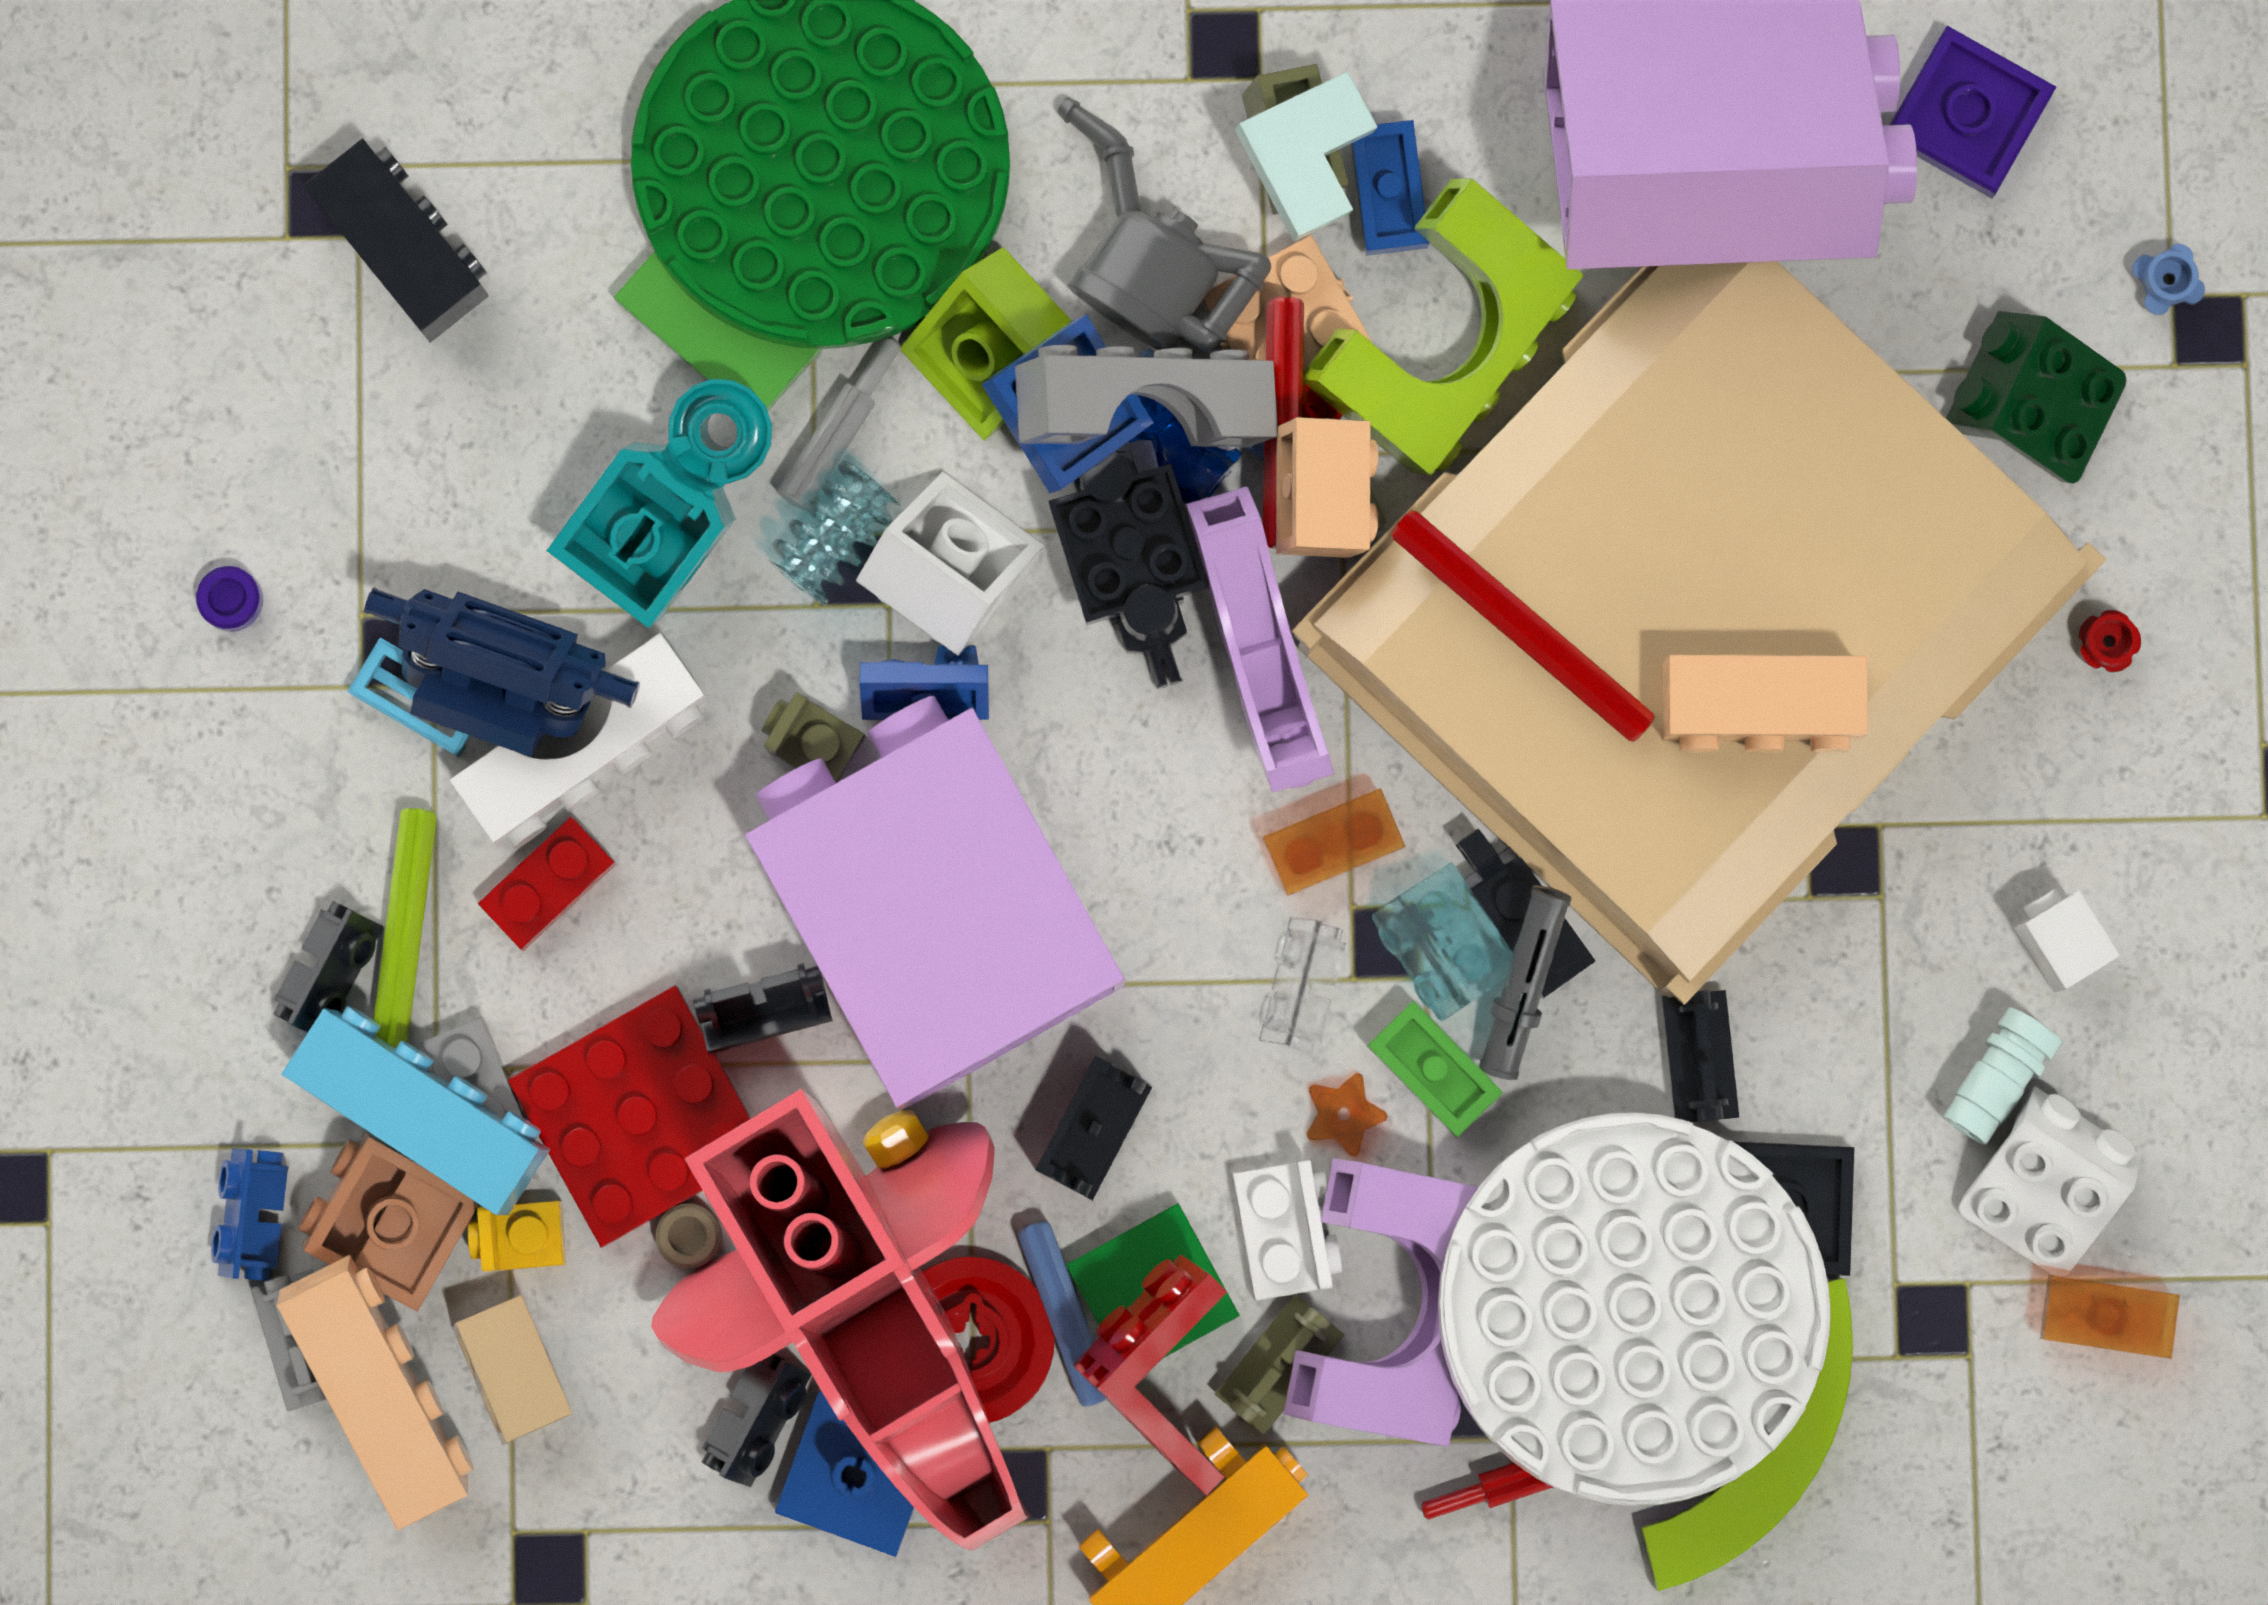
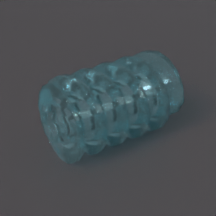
M842 461L838 465V471L846 485L843 486L833 481L825 480L821 485V489L830 504L826 505L815 500H808L805 504V509L813 524L792 519L789 523V529L797 543L793 544L782 539H775L772 547L780 563L768 560L796 587L817 603L825 606L829 599L820 583L826 580L843 586L846 580L840 572L837 563L841 560L859 567L862 560L853 546L854 543L858 541L875 547L878 540L871 530L870 524L876 522L888 527L894 520L886 508L887 504L890 502L901 506L880 484L859 467L848 461Z

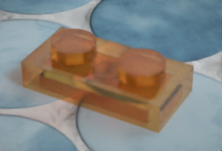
M1381 788L1265 835L1262 838L1286 897L1403 850L1406 847Z

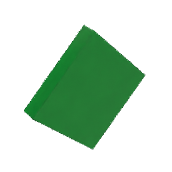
M1179 1203L1066 1264L1098 1325L1116 1308L1120 1306L1128 1308L1145 1291L1142 1283L1158 1264L1166 1259H1170L1173 1262L1180 1254L1209 1273L1225 1289ZM1228 1292L1163 1358L1240 1316Z

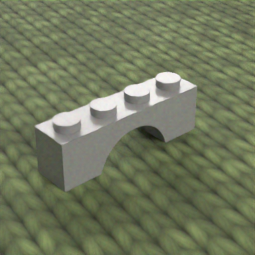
M1073 345L1041 347L1038 349L1039 357L1015 366L1019 443L1080 444L1105 435L1108 432L1110 422L1117 407L1128 395L1132 394L1151 398L1173 413L1182 425L1191 446L1249 447L1278 437L1273 361L1249 360L1248 351L1221 350L1210 353V359H1192V350L1188 348L1157 350L1153 352L1154 358L1135 357V348L1125 346L1096 350V356H1078L1077 346Z

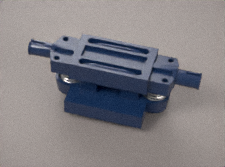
M373 587L365 603V614H371L399 624L398 647L404 648L402 652V674L409 684L417 687L413 695L410 714L531 757L544 733L560 738L576 735L584 721L591 703L590 700L595 695L626 705L628 708H632L636 700L640 682L605 671V653L577 644L578 634L459 591L451 599L423 589L409 600Z

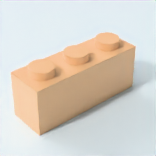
M1669 655L1663 662V740L1680 741V751L1714 752L1719 751V741H1745L1746 752L1770 753L1785 751V741H1811V752L1841 753L1850 751V741H1860L1868 735L1867 656Z

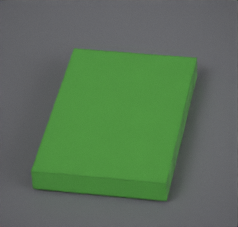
M655 252L649 256L613 297L615 302L704 379L734 380L752 389L765 404L767 411L775 405L823 350L772 343L750 336L725 324L704 310L678 286L663 267Z

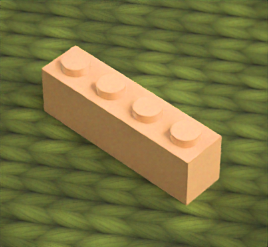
M348 1255L280 1289L276 1306L398 1531L468 1496L469 1477L467 1473L473 1471L474 1467L461 1439L457 1435L448 1439L437 1418L444 1415V1410L429 1380L418 1383L408 1364V1361L414 1359V1353L404 1331L399 1324L388 1327L378 1305L384 1303L385 1300L373 1273L368 1267L359 1271L351 1255Z

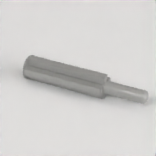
M888 337L884 339L855 386L847 383L844 385L779 488L776 489L777 493L791 505L805 511L809 510L808 508L873 409L875 403L870 396L901 349L900 343L893 338Z

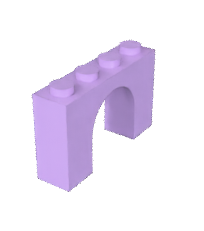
M1333 1158L1321 1222L1384 1235L1401 1245L1414 1261L1420 1276L1422 1288L1421 1309L1412 1332L1403 1344L1389 1355L1377 1360L1358 1362L1296 1350L1283 1414L1311 1422L1449 1447L1451 1433L1457 1426L1460 1418L1461 1405L1458 1398L1459 1393L1452 1381L1444 1357L1439 1332V1280L1444 1255L1452 1232L1465 1206L1478 1187L1371 1164Z

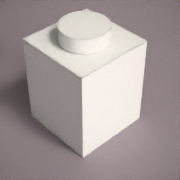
M2056 888L2052 889L2023 907L2029 918L2013 927L2054 993L2068 989L2121 956L2080 890L2061 897Z

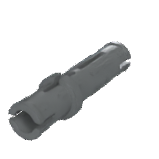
M1532 886L1530 902L1514 948L1513 958L1501 997L1494 998L1490 1009L1491 1015L1495 1018L1483 1059L1479 1063V1068L1491 1076L1506 1080L1518 1079L1519 1067L1531 1028L1539 1026L1542 1012L1538 1009L1539 1001L1554 957L1565 914L1572 900L1570 895L1560 890L1546 886Z

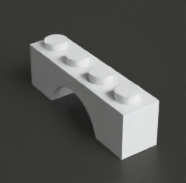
M661 633L608 669L610 673L635 682L639 681L640 688L632 708L611 701V708L605 725L597 737L585 748L567 757L544 760L527 757L518 752L497 746L450 779L454 788L494 844L502 848L511 842L515 849L525 845L546 829L547 826L543 822V818L562 805L568 812L581 806L599 791L595 784L596 781L615 768L620 775L629 772L652 754L647 747L650 743L666 732H669L672 738H676L694 727L704 718L699 709L710 701Z

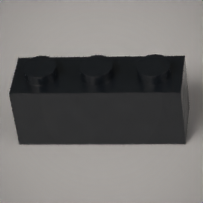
M362 138L303 186L429 343H431L489 297L478 281L487 272L464 243L453 250L439 232L448 224L425 195L415 202L400 185L409 175L390 151L383 147L375 154Z

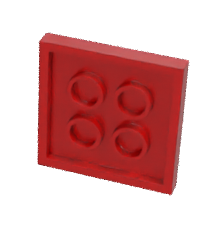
M676 985L508 1079L530 1122L541 1130L539 1138L543 1145L550 1149L548 1153L600 1248L608 1246L666 1213L671 1208L703 1192L684 1158L751 1119L715 1053L708 1054L703 1030Z

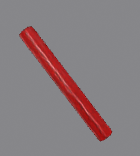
M1411 510L1397 523L1391 534L1395 542L1628 741L1634 742L1638 740L1650 727L1655 718L1652 711L1419 512Z

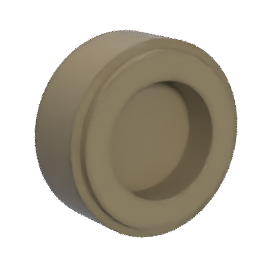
M682 1204L671 1208L662 1216L656 1229V1243L661 1255L669 1263L681 1268H696L708 1263L716 1255L721 1245L722 1231L717 1218L711 1211L696 1204Z

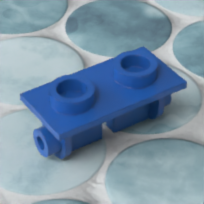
M232 1148L231 1161L224 1160L219 1173L218 1193L220 1199H226L224 1224L216 1225L213 1232L211 1244L212 1262L219 1264L218 1276L239 1279L240 1266H245L244 1279L270 1281L271 1269H278L282 1224L258 1222L259 1210L283 1211L289 1166H282L284 1153L258 1150L257 1163H252L253 1150Z

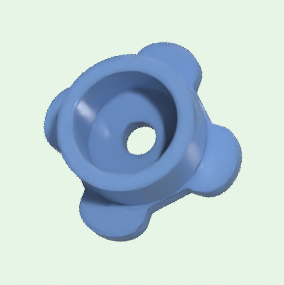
M2174 244L2168 251L2162 252L2156 257L2142 255L2133 264V276L2142 282L2146 293L2144 307L2154 315H2163L2169 310L2170 306L2182 302L2196 304L2205 293V285L2198 279L2199 274L2197 266L2193 261V252L2186 245ZM2165 274H2170L2174 277L2172 285L2164 283L2163 276Z

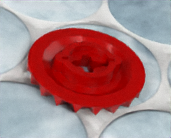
M983 1257L954 1258L925 1270L923 1274L948 1316L955 1333L965 1331L966 1322H970L971 1304L973 1302L976 1303V1323H979V1334L989 1336L990 1344L989 1348L978 1349L976 1359L972 1360L971 1377L989 1423L999 1421L1020 1410L1041 1388L1050 1370L1054 1355V1333L1036 1287L1014 1268L1002 1262Z

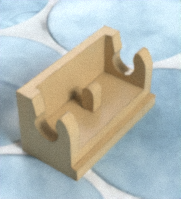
M522 1294L456 1322L452 1328L502 1445L572 1414Z

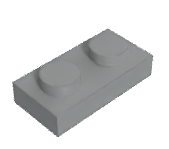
M479 1017L421 1042L426 1055L434 1060L431 1067L435 1075L449 1084L455 1075L471 1083L488 1096L483 1106L501 1118H504L508 1111H512L526 1119L520 1103L508 1082L509 1077L484 1018Z

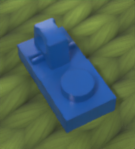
M940 645L937 649L934 665H924V662H904L896 659L881 662H860L859 685L862 720H885L903 708L930 696H935L948 720L970 708H973L979 720H989L988 665H979L975 645L967 646L958 656L944 645Z

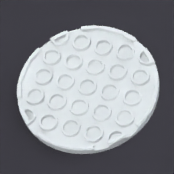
M1612 1113L1587 1117L1561 1125L1537 1136L1498 1165L1478 1187L1467 1203L1452 1232L1444 1255L1438 1294L1439 1332L1444 1357L1452 1381L1463 1404L1491 1442L1516 1465L1558 1490L1592 1501L1626 1506L1661 1505L1683 1501L1708 1493L1737 1479L1773 1451L1793 1429L1806 1409L1805 1406L1814 1390L1819 1372L1824 1365L1830 1328L1829 1287L1817 1241L1799 1206H1795L1787 1192L1774 1179L1773 1173L1752 1154L1731 1140L1727 1141L1685 1120L1645 1113Z

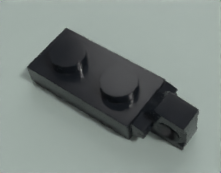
M1478 828L1456 844L1457 849L1474 871L1462 881L1470 891L1468 897L1513 958L1514 948L1530 902L1532 886L1542 885L1522 857L1518 858L1510 846L1497 854ZM1565 918L1542 991V999L1596 962Z

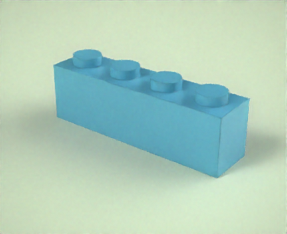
M347 1006L343 1014L337 1010L323 1009L281 1075L495 1215H509L550 1151L549 1148L536 1140L541 1130L512 1111H508L505 1117L501 1118L484 1107L483 1103L488 1096L466 1080L455 1075L449 1084L429 1071L434 1060L414 1046L404 1041H401L397 1048L389 1045L376 1036L381 1026L357 1009Z

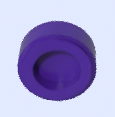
M223 566L210 571L203 577L197 588L196 604L201 616L209 624L223 631L235 632L249 627L259 617L263 607V592L257 580L245 570L234 566Z

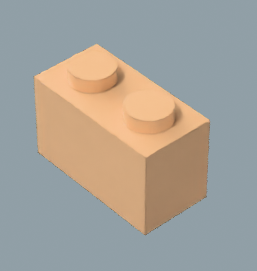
M1296 417L1278 426L1276 470L1277 555L1350 558L1370 550V542L1375 539L1378 529L1377 507L1374 503H1370V478L1374 477L1377 470L1378 446L1374 439H1370V421Z

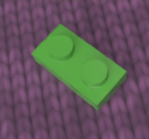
M1414 1001L1399 1013L1366 1046L1456 1138L1503 1093Z

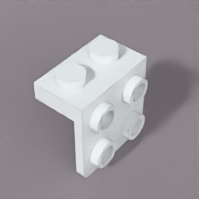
M2033 1086L2019 1106L2012 1132L1964 1194L1959 1205V1211L1965 1219L2050 1274L2063 1277L2071 1272L2133 1192L2142 1155L2136 1152L2131 1142L2120 1133L2110 1129L2102 1130L2083 1118L2078 1109L2067 1099L2056 1094L2048 1095Z

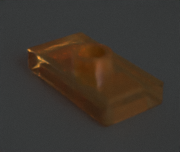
M2048 1275L2040 1339L2172 1359L2180 1295Z

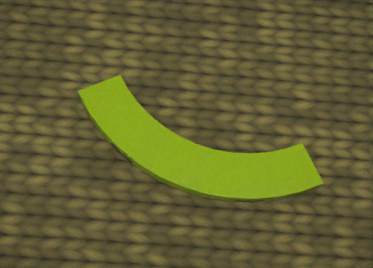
M1845 1278L1828 1281L1830 1328L1824 1365L1819 1372L1814 1390L1805 1406L1806 1409L1789 1434L1765 1458L1737 1479L1712 1491L1697 1503L1677 1514L1640 1527L1655 1588L1658 1592L1693 1581L1724 1566L1749 1550L1787 1515L1817 1475L1834 1441L1844 1412L1851 1379L1853 1354L1852 1314Z

